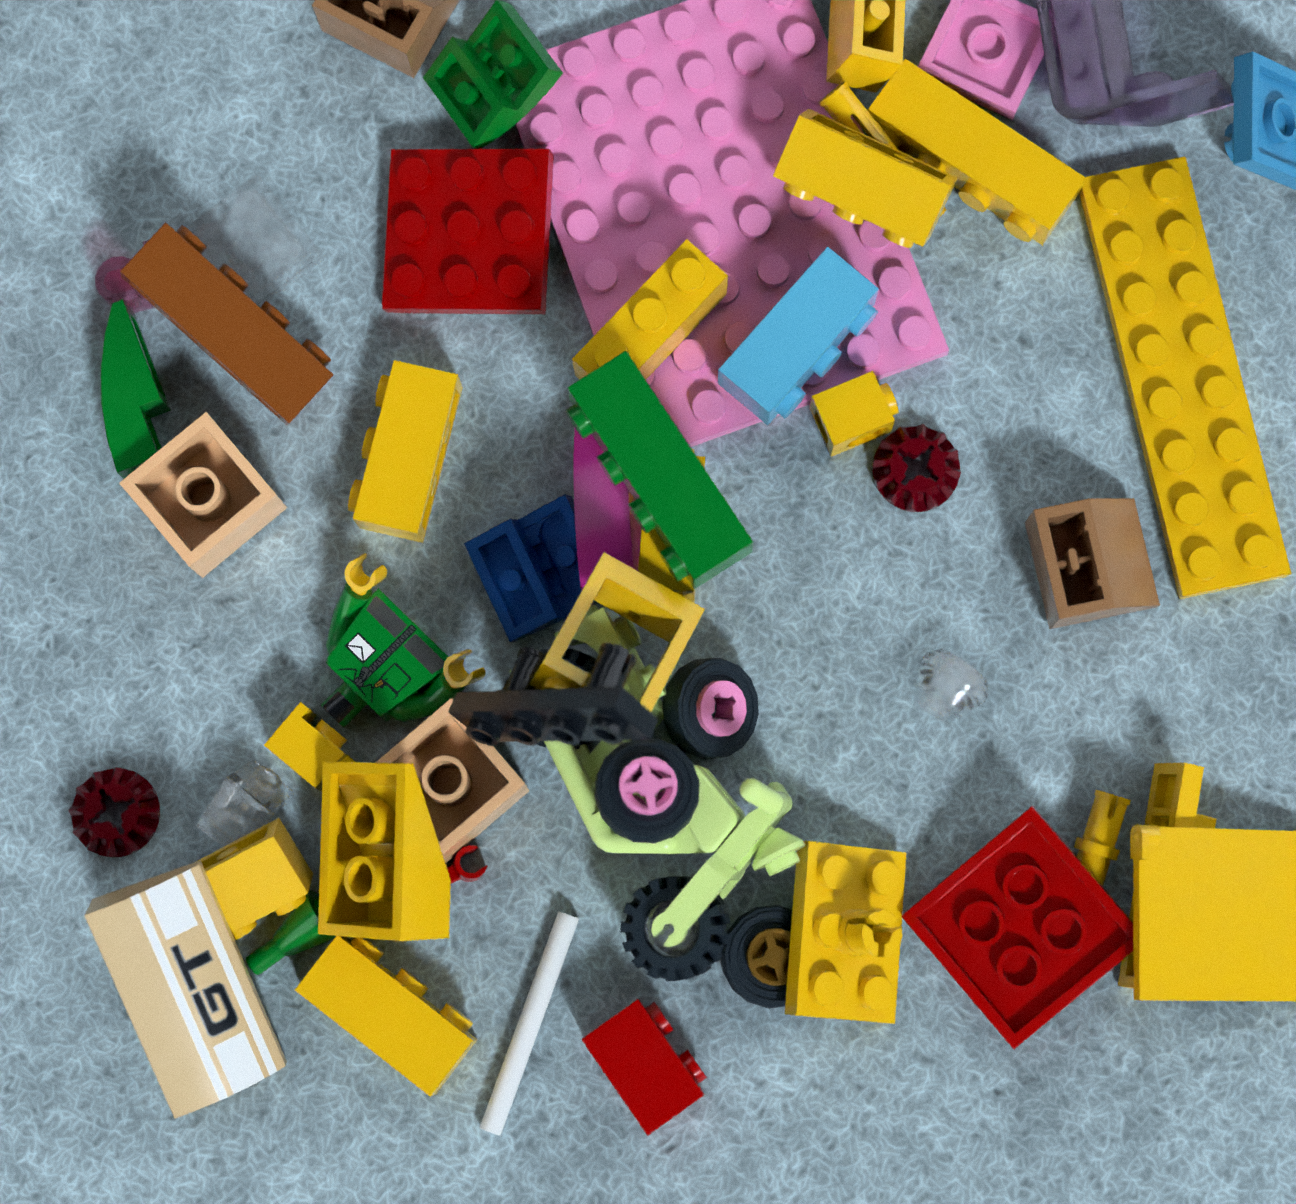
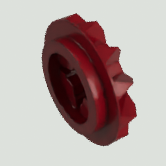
M924 424L909 427L900 426L888 435L878 446L872 464L873 479L880 494L893 506L909 512L929 511L942 505L955 491L961 475L958 450L953 447L944 432H937L927 428ZM927 450H930L931 453L928 457L929 461L926 469L931 473L933 479L918 475L914 480L910 479L906 485H903L902 482L906 477L905 473L908 465L903 461L901 455L915 460L921 454L924 455Z
M118 767L93 772L89 779L76 788L73 804L68 810L72 819V833L87 850L112 858L128 856L143 848L155 834L160 821V802L150 782L134 771ZM104 792L117 803L135 801V803L127 806L128 809L121 814L123 821L121 826L125 833H122L121 829L117 828L113 822H93L99 819L100 815L107 810L104 802L106 801Z

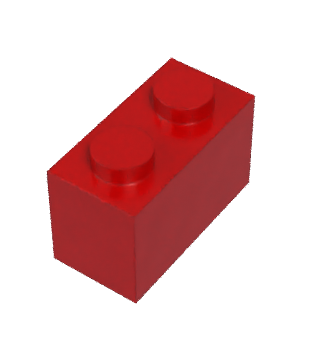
M637 999L581 1040L648 1136L705 1095L699 1083L705 1080L707 1076L688 1049L678 1055L665 1036L674 1029L657 1004L653 1002L645 1008L640 999Z

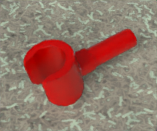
M468 845L457 852L453 864L447 867L451 884L460 879L465 882H473L483 876L488 865L480 868L475 873L464 871L460 865V859L464 855L475 852L478 849L477 846Z

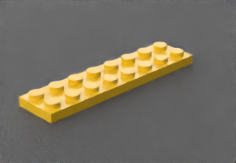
M1186 156L1087 176L1079 194L1179 599L1288 577L1292 573Z

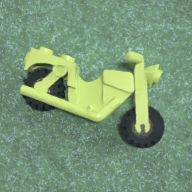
M591 605L569 645L575 646L586 643L599 653V648L603 643H614L629 650L628 654H633L636 657V663L631 668L624 689L636 700H639L655 668L652 664L644 667L635 649L636 646L641 644V639L632 621L623 616L619 617L616 612L606 607L598 610L596 605ZM567 648L562 657L565 661L589 674L596 662L594 657ZM541 649V650H539V651H541L542 653H544L545 655H546L547 652H548V650H546V649ZM665 687L651 712L658 718L655 729L663 720V705L660 697L667 694ZM539 741L537 745L547 747L593 842L601 850L609 853L632 854L715 853L704 863L694 877L667 876L649 881V884L645 887H639L632 894L635 896L633 901L626 903L623 913H626L627 916L626 921L620 923V933L625 932L627 941L622 944L625 952L631 951L634 956L631 962L638 969H646L648 971L646 975L655 979L664 978L666 979L665 981H679L693 978L710 970V966L714 962H718L723 956L724 952H722L724 944H728L730 934L726 933L727 924H730L729 913L725 914L722 905L725 904L723 900L741 880L746 872L745 869L753 861L752 868L754 871L765 867L769 876H773L801 861L796 851L805 846L804 841L779 827L775 828L786 813L791 810L793 803L784 786L778 782H771L765 785L753 778L742 782L740 786L741 796L758 807L745 816L742 809L707 768L694 765L700 781L699 803L689 824L669 839L657 843H637L617 835L601 818L595 802L596 775L605 757L620 744L600 741L590 754L586 744L590 745L594 741H580L577 745L565 744L560 741ZM633 793V794H632V795H638L641 799L645 800V798L642 797V796H640L639 793Z

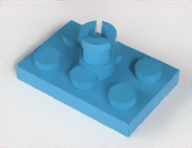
M1253 51L1234 57V80L1231 86V94L1234 101L1233 123L1227 126L1224 136L1231 138L1230 141L1224 142L1227 155L1233 162V165L1296 190V71Z

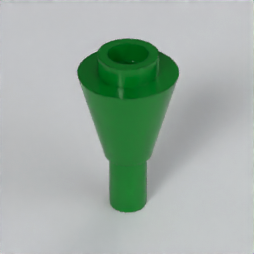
M309 890L308 894H306V900L290 912L273 933V938L246 957L249 968L256 975L262 974L285 956H293L329 942L336 937L318 934L319 894Z

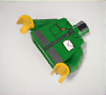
M366 553L350 561L345 568L344 573L347 583L335 605L326 641V649L329 656L325 663L344 682L321 706L343 728L367 704L386 722L392 718L401 722H407L431 716L449 699L452 698L454 700L456 693L462 692L465 686L482 680L486 675L484 667L474 670L470 674L465 671L463 663L466 656L472 653L470 649L451 656L446 655L379 588L372 594L371 588L386 578L387 569L384 565H381L374 570L371 577L367 576L362 567L363 561L367 558Z

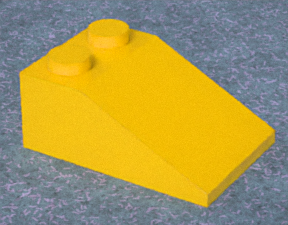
M323 761L318 934L391 941L449 938L451 879L414 764Z

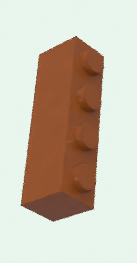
M165 222L120 271L121 278L285 425L290 424L334 375L326 368L331 359L311 340L306 339L300 344L285 331L290 322L269 302L265 301L259 307L243 293L249 285L231 267L223 263L217 269L201 255L207 247L189 229L181 225L175 231Z

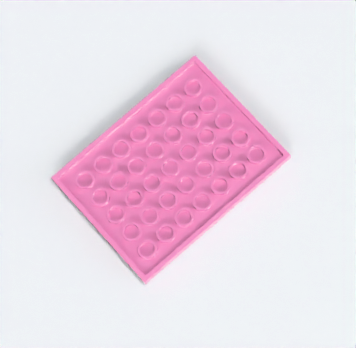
M687 0L546 50L563 74L539 103L517 122L515 126L524 149H550L554 154L550 220L593 336L686 239L728 275L727 295L646 379L690 447L762 422V420L718 384V369L827 247L832 249L879 288L876 302L873 306L878 310V313L870 325L858 337L850 332L838 345L837 348L842 351V354L822 378L814 373L801 387L806 395L796 409L810 405L812 395L873 371L877 380L948 355V345L910 249L886 239L882 235L884 228L867 220H864L863 224L859 225L840 218L832 211L835 205L816 196L813 201H806L791 195L783 189L785 182L773 177L798 116L807 109H812L831 118L827 111L819 105V102L838 86V84L826 82L828 41L811 0ZM851 115V119H852L853 122L857 125V127L860 129V131L863 133V130H862L861 126H860L859 123L855 120V118Z

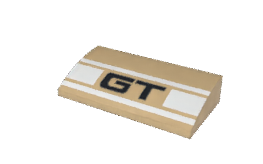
M201 860L92 899L84 916L174 1119L234 1095L286 1066L287 1060Z

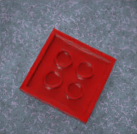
M391 149L382 309L387 313L546 315L554 154L551 150Z
M1033 805L901 916L1013 1049L1017 1048L1133 952V921Z

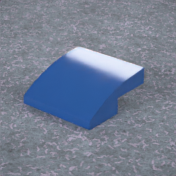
M564 494L520 519L510 518L464 543L510 642H516L567 618L582 591L580 587L574 500L572 496ZM593 601L591 605H596L598 602Z

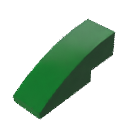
M122 299L112 303L105 331L101 363V405L106 437L117 473L124 479L162 448L151 418L169 412L171 408L136 316Z

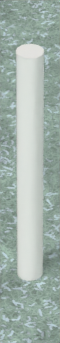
M560 911L557 913L479 1127L487 1132L501 1136L579 918Z

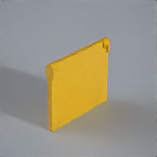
M1133 825L1130 832V859H1133L1134 1000L1296 1001V830Z

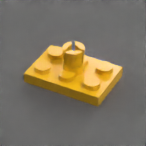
M804 841L805 846L797 851L801 861L795 867L785 1015L895 1024L900 944L903 936L901 916L903 913L907 852Z

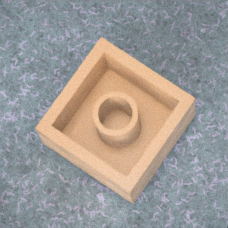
M207 412L197 418L119 483L185 563L202 578L287 509V506Z
M452 698L375 762L414 764L445 863L529 792L524 781L493 746L481 744L470 738L465 731L467 727L448 713L453 702Z

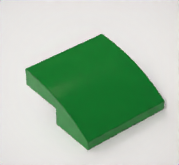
M496 0L467 41L456 37L450 38L423 76V79L470 145L475 149H482L507 132L533 109L554 86L563 72L512 4Z

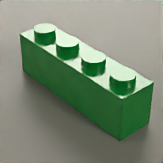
M624 351L567 387L572 406L565 409L570 421L583 439L591 434L603 451L602 454L596 457L601 468L614 486L622 481L635 499L628 504L632 515L646 534L655 529L666 546L659 554L677 582L686 577L693 589H696L752 553L753 540L627 351Z

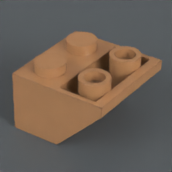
M315 0L312 7L323 32L414 78L459 0Z
M1088 498L1033 510L1025 521L1049 629L1160 606L1134 498Z

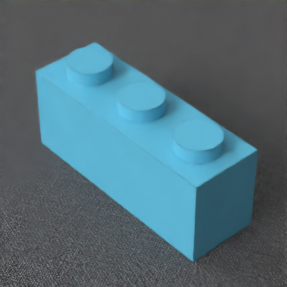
M827 247L718 369V384L767 426L778 414L784 419L787 418L805 397L806 393L801 387L814 373L822 378L842 354V351L837 348L838 345L850 332L858 337L876 317L878 310L873 306L875 305L879 288L832 249Z

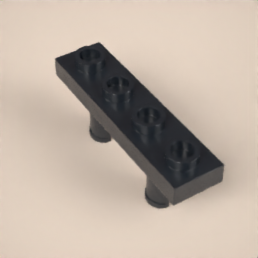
M603 643L600 646L599 655L585 685L569 689L539 690L530 685L546 655L537 649L529 647L520 648L517 653L516 662L503 689L485 692H457L448 711L449 714L467 727L465 731L470 738L488 746H496L498 742H520L526 745H537L539 741H560L565 744L577 745L580 741H604L610 744H621L623 740H650L658 722V718L624 689L631 668L636 663V657L633 654H628L629 650L614 643Z

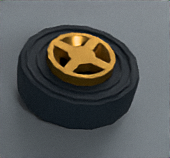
M779 905L755 907L739 916L726 932L730 934L728 944H724L722 952H724L721 957L722 970L732 990L749 1003L765 1008L785 1007L792 909Z

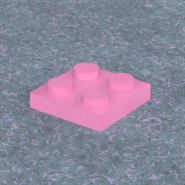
M951 0L918 67L966 99L1013 120L1061 20L1018 0Z

